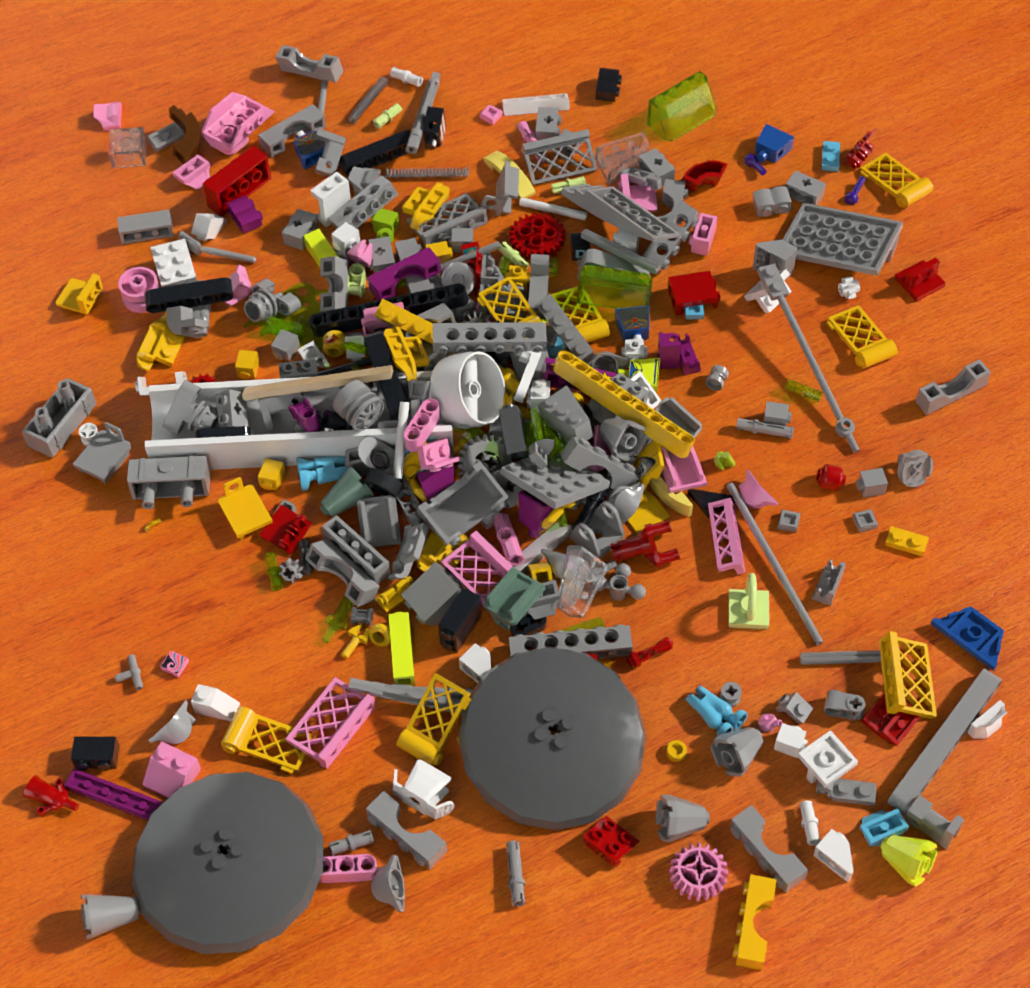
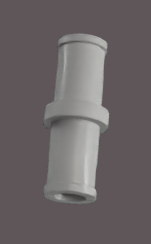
M368 830L353 836L349 834L347 838L329 842V848L332 856L348 850H351V852L355 851L358 847L374 843L371 831Z

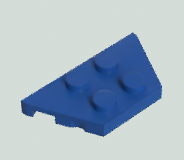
M972 606L964 608L960 612L949 613L948 616L940 619L934 618L931 621L933 627L993 672L995 671L1004 633L1003 629Z

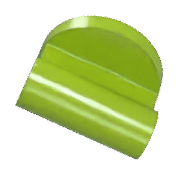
M382 228L377 232L376 238L389 236L392 243L394 233L389 228Z
M718 451L714 457L715 465L720 470H724L725 467L732 468L735 466V461L727 451L724 453Z

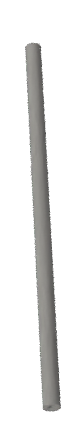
M729 483L726 486L815 644H822L824 641L735 485Z

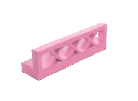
M731 498L708 503L718 571L721 572L735 568L738 575L745 573L736 510ZM724 506V511L720 516L714 513V508ZM721 521L727 524L723 532L716 528ZM723 538L729 540V544L725 549L719 546ZM726 554L732 557L731 563L722 565V559Z

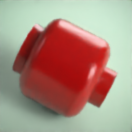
M825 464L822 468L818 469L816 474V482H818L821 488L837 491L840 486H844L846 481V475L843 474L842 468Z

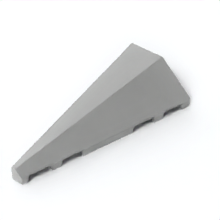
M490 252L484 254L482 258L480 292L504 279L498 266L495 265V260L491 257ZM504 285L501 291L510 292V289ZM490 293L484 297L487 300L494 301L496 294ZM499 295L497 302L507 303L509 296ZM514 297L511 298L510 304L514 303ZM479 303L478 315L481 311H484V316H492L486 306L482 308ZM496 306L495 313H502L505 307Z

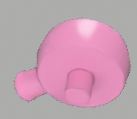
M763 714L758 720V725L762 731H773L776 726H782V721L777 720L773 714Z

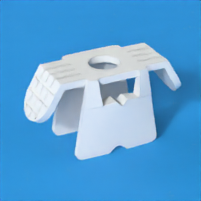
M419 759L405 786L397 783L398 769H394L393 795L400 798L402 802L435 820L447 815L454 809L455 805L452 801L436 806L449 793V789L445 786L450 782V776ZM411 798H415L420 804L415 803Z

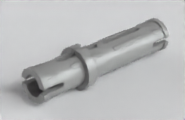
M738 418L736 426L737 430L753 432L752 434L763 433L792 439L794 427L760 422L758 419L754 421Z
M509 841L506 843L510 876L508 887L511 890L512 906H515L516 903V907H520L526 904L520 842Z

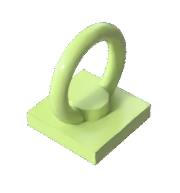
M750 573L747 576L746 590L729 589L728 627L769 629V591L757 590V580L754 573Z

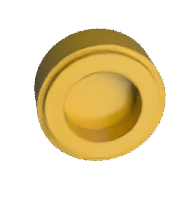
M679 740L669 742L666 747L667 758L673 762L683 761L687 755L686 745Z

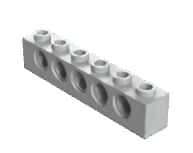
M546 322L433 323V352L441 354L447 352L521 353L523 351H532L539 353L546 351Z
M621 624L606 628L598 626L586 630L578 628L566 632L558 630L553 633L544 634L538 632L533 635L524 636L518 634L509 637L510 656L515 653L529 651L526 650L527 647H533L535 650L545 648L547 645L576 652L597 654L598 659L629 656L633 649L630 626ZM607 639H613L614 642L610 643V642H607L606 640H607ZM593 641L594 644L589 645L586 642ZM573 643L574 646L569 647L566 644Z

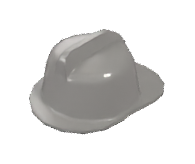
M375 437L362 439L358 446L360 460L369 469L377 468L389 474L393 473L395 450Z

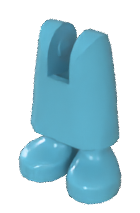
M344 456L314 457V460L310 461L303 458L296 459L301 491H307L310 482L313 480H317L318 485L339 480L348 469L345 466Z

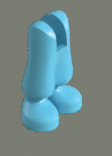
M701 685L695 690L701 700L694 694H689L685 699L700 714L711 729L717 730V736L738 730L748 716V713L744 710H738L733 713L730 704Z

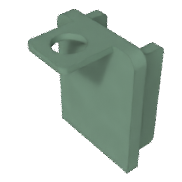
M511 567L487 596L484 606L492 614L493 620L497 625L510 631V625L518 624L546 590V587L537 580Z

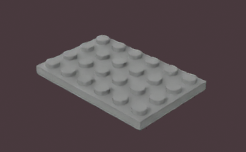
M803 203L783 240L797 247L796 259L878 276L903 228V222Z

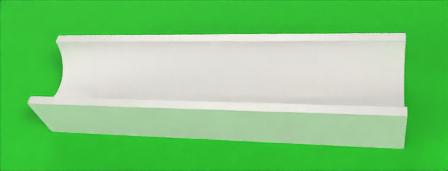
M417 371L416 380H430L433 371ZM397 372L405 399L409 402L406 375L404 372ZM310 377L193 383L201 388L195 403L200 404L204 400L206 406L208 404L213 406L215 412H217L216 394L228 389L243 392L245 387ZM377 381L379 398L384 402V410L371 429L359 432L355 430L333 431V428H325V431L294 433L293 428L298 422L293 419L290 411L287 410L271 414L274 429L266 431L258 399L246 401L251 435L196 438L195 432L187 429V422L178 435L162 427L181 384L149 385L148 392L152 409V439L145 441V450L148 459L189 457L190 455L206 456L209 470L262 467L265 458L283 462L284 466L297 465V458L310 461L314 460V457H345L346 450L357 448L362 439L366 437H375L395 450L397 428L378 429V421L396 420L398 418H391L379 382ZM339 387L302 393L304 398H307L316 410H321L324 413L325 409L333 407V401L339 392ZM439 419L425 442L431 443L440 439H448L451 457H454L452 425H446ZM217 422L215 428H219V423H218V422Z

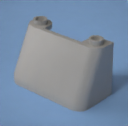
M481 461L472 466L473 469L466 472L462 478L438 496L431 498L429 503L425 501L418 506L417 514L446 546L451 545L453 547L461 540L460 536L496 509L499 512L507 506L508 495Z

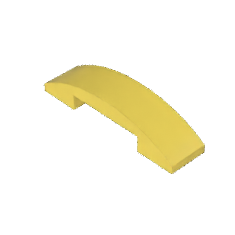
M495 151L483 158V161L492 170L496 169L499 173H501L505 161H509L511 167L519 169V199L521 197L528 198L536 194L526 175L508 156L502 152Z
M660 476L658 479H650L649 484L653 491L667 506L684 516L690 517L692 515L693 504L682 491L676 495L670 493L667 484Z

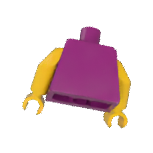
M453 465L452 467L441 468L440 471L421 472L417 473V476L415 473L413 478L409 479L405 476V479L413 493L421 501L429 503L431 498L438 496L463 476L458 475L462 469H455Z
M526 490L520 491L517 500L519 521L529 527L528 535L530 537H539L540 531L549 529L564 513V508H572L575 501L554 509Z

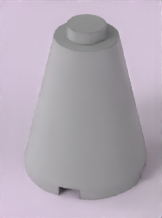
M81 895V899H85V904L81 905L84 930H89V934L85 935L86 939L94 938L138 920L139 914H142L136 897Z

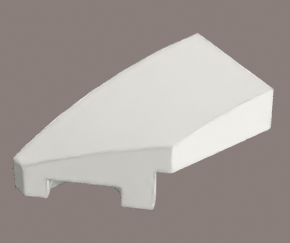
M314 341L297 349L302 360L316 359L317 368H330V364L323 353H320Z

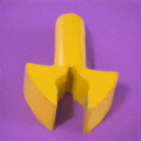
M362 625L355 626L348 631L352 640L342 652L343 658L348 659L359 643L368 644V628L363 635L359 636L358 633L362 630Z

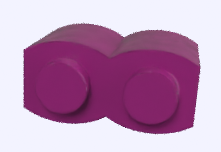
M246 195L227 203V209L231 218L236 222L243 234L262 226L261 220H263L261 212L255 209L252 199H248Z

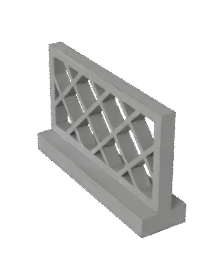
M586 129L524 143L521 151L526 161L532 186L597 171L598 168L589 139V130ZM586 143L588 150L585 154L577 150L579 144ZM565 147L573 150L569 158L560 153ZM547 151L557 154L553 161L544 157ZM574 152L583 157L579 164L571 159ZM535 154L540 157L537 165L530 162V155ZM558 155L567 160L564 167L554 163ZM584 158L591 161V168H585L581 165ZM542 159L551 164L547 171L538 166ZM568 162L577 166L574 172H569L565 169ZM552 165L561 170L559 175L554 176L549 173ZM536 169L545 174L542 179L535 180L534 172Z
M466 193L443 203L435 214L438 215L437 218L427 221L434 223L433 226L426 225L427 222L420 226L419 230H413L424 242L425 248L427 244L447 242L448 236L452 235V228L476 229L487 224L486 209L483 206L479 207ZM465 200L468 202L467 204H460ZM453 208L452 211H446L445 209ZM457 209H465L464 212H456ZM442 215L450 216L449 219L441 218ZM412 217L407 219L409 226L411 225Z

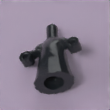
M326 410L322 414V427L333 428V431L354 430L347 423L346 419L336 412Z

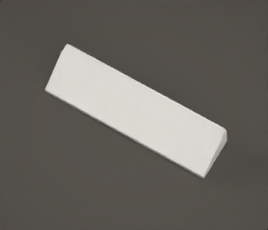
M567 94L502 100L505 116L538 113V107L558 108V111L569 110L570 108Z
M558 521L522 551L524 560L520 565L513 567L524 574L528 572V565L538 563L544 558L541 549L553 551L570 536L572 526Z

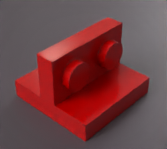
M936 257L927 262L922 260L895 274L894 278L916 302L939 291L946 284L937 274L940 261Z

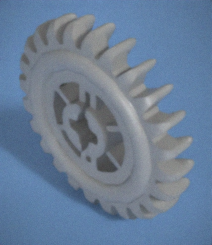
M486 434L482 436V439L477 435L475 442L471 438L468 440L469 445L467 443L463 444L465 451H459L463 457H459L461 464L457 465V468L462 469V471L458 475L464 476L466 472L473 469L472 466L478 461L482 462L489 473L506 464L515 462L509 459L505 443L500 444L501 437L494 441V435H491L488 440ZM484 452H488L493 455H486ZM478 454H481L482 459L480 460L475 458Z

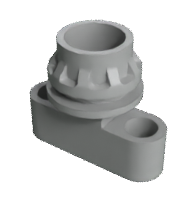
M263 279L252 286V294L244 303V311L253 322L266 321L275 317L277 312L284 316H289L301 308L300 300L290 292L284 296L282 292L272 294L275 283L269 279Z
M184 380L162 427L176 435L181 432L186 422L188 423L187 429L194 432L199 429L215 428L218 422V413L215 412L213 406L209 404L206 406L204 400L200 404L195 403L201 388L188 380Z

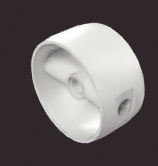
M483 352L453 354L441 359L434 367L430 379L431 399L438 401L440 419L444 424L452 425V428L468 429L482 427L498 419L500 416L499 409H503L505 383L501 370L492 357Z

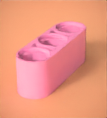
M425 400L405 429L404 441L405 448L408 451H418L417 447L425 443L438 423L440 409L437 400Z
M370 854L323 857V868L327 867L329 870L322 874L319 882L339 883L373 880L377 869L376 859ZM365 865L373 866L370 870L362 869ZM344 866L351 867L348 871H341Z

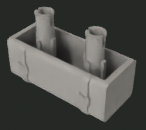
M69 378L58 382L56 391L43 407L35 410V416L22 431L28 447L51 458L63 448L65 442L83 420L89 416L97 404L91 388Z
M190 455L189 457L129 460L127 483L132 499H143L142 507L144 509L154 508V499L174 497H181V505L183 507H191L193 505V497L209 496L210 470L206 456Z

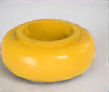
M374 624L369 630L371 642L380 647L389 645L391 643L390 629L384 624ZM377 632L382 633L385 639H381Z

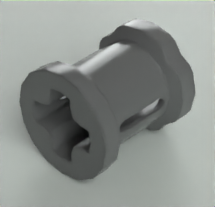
M352 607L351 624L363 623L372 626L373 608L364 610Z

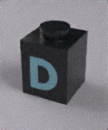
M581 233L570 234L572 261L582 259L586 250L590 249V242L582 239Z

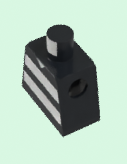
M427 106L423 136L426 149L434 150L436 146H441L446 130L444 108Z

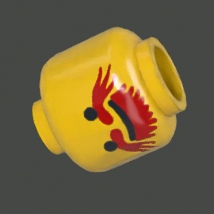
M337 330L327 332L323 337V351L331 357L343 355L346 351L345 335Z

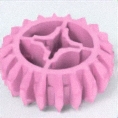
M699 842L697 847L694 848L690 843L688 849L682 847L681 853L676 852L674 855L675 859L671 860L670 865L672 867L669 868V873L672 875L670 876V881L675 882V890L681 888V896L687 893L689 900L692 896H696V901L698 902L700 897L703 896L707 901L709 900V894L715 898L717 891L722 892V885L727 883L725 878L728 876V870L725 869L727 868V863L722 861V854L716 855V848L712 851L709 850V844L705 848H701V843ZM695 859L694 863L683 866L687 861ZM703 860L709 862L711 865H707L706 863H704ZM698 865H699V870H700V873H701V874H700V879H698V873H697V867H698ZM685 878L691 879L694 884L688 882ZM715 878L712 882L702 885L703 881Z

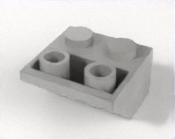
M784 240L757 243L752 268L757 271L759 267L775 263L778 271L787 269L789 274L794 271L797 247Z

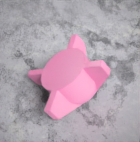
M237 265L235 273L229 277L232 280L234 297L230 301H226V304L234 305L251 292L252 286L246 269L241 265Z

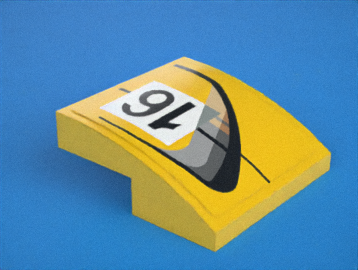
M655 441L649 443L640 452L633 464V467L636 469L635 472L639 477L636 484L640 482L645 485L643 492H645L650 479H658L664 468L661 445Z

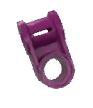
M304 398L302 402L294 406L290 405L288 407L293 419L306 432H315L320 428L317 411L307 398Z

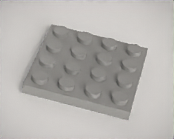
M558 448L552 449L551 453L547 456V466L543 469H540L537 464L534 465L529 458H524L501 467L500 471L502 476L554 509L608 489L610 484L609 480L605 479L601 474L592 471L589 467L579 471L564 463L560 455L562 451Z

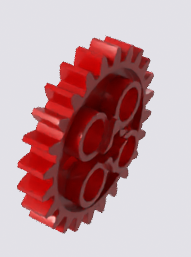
M532 212L531 216L525 214L524 219L519 217V222L514 221V225L511 226V231H509L511 247L515 248L518 252L521 251V257L526 254L527 259L531 257V254L549 255L550 258V254L556 255V250L561 251V246H564V241H566L563 223L559 224V219L554 220L553 215L548 217V213L544 216H541V212L538 215Z

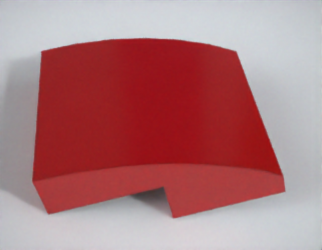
M883 692L860 721L885 741L898 746L921 716L899 711L896 714L887 713L885 692Z

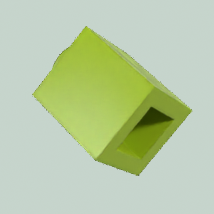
M381 208L371 218L373 231L378 232L382 228H389L395 233L399 225L398 212Z

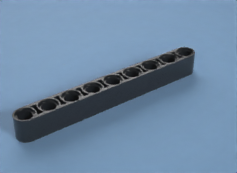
M460 283L384 299L393 304L402 302L404 309L415 315H419L442 303L451 310L463 307L469 302L466 288ZM381 300L316 313L310 316L308 322L316 337H324L327 332L332 330L347 332L363 328L361 319L364 318L363 310L379 306Z

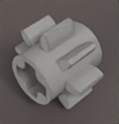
M288 558L286 563L282 562L280 564L282 571L279 575H282L284 582L288 580L295 583L297 578L301 579L303 576L300 571L304 566L300 565L299 559L295 561Z

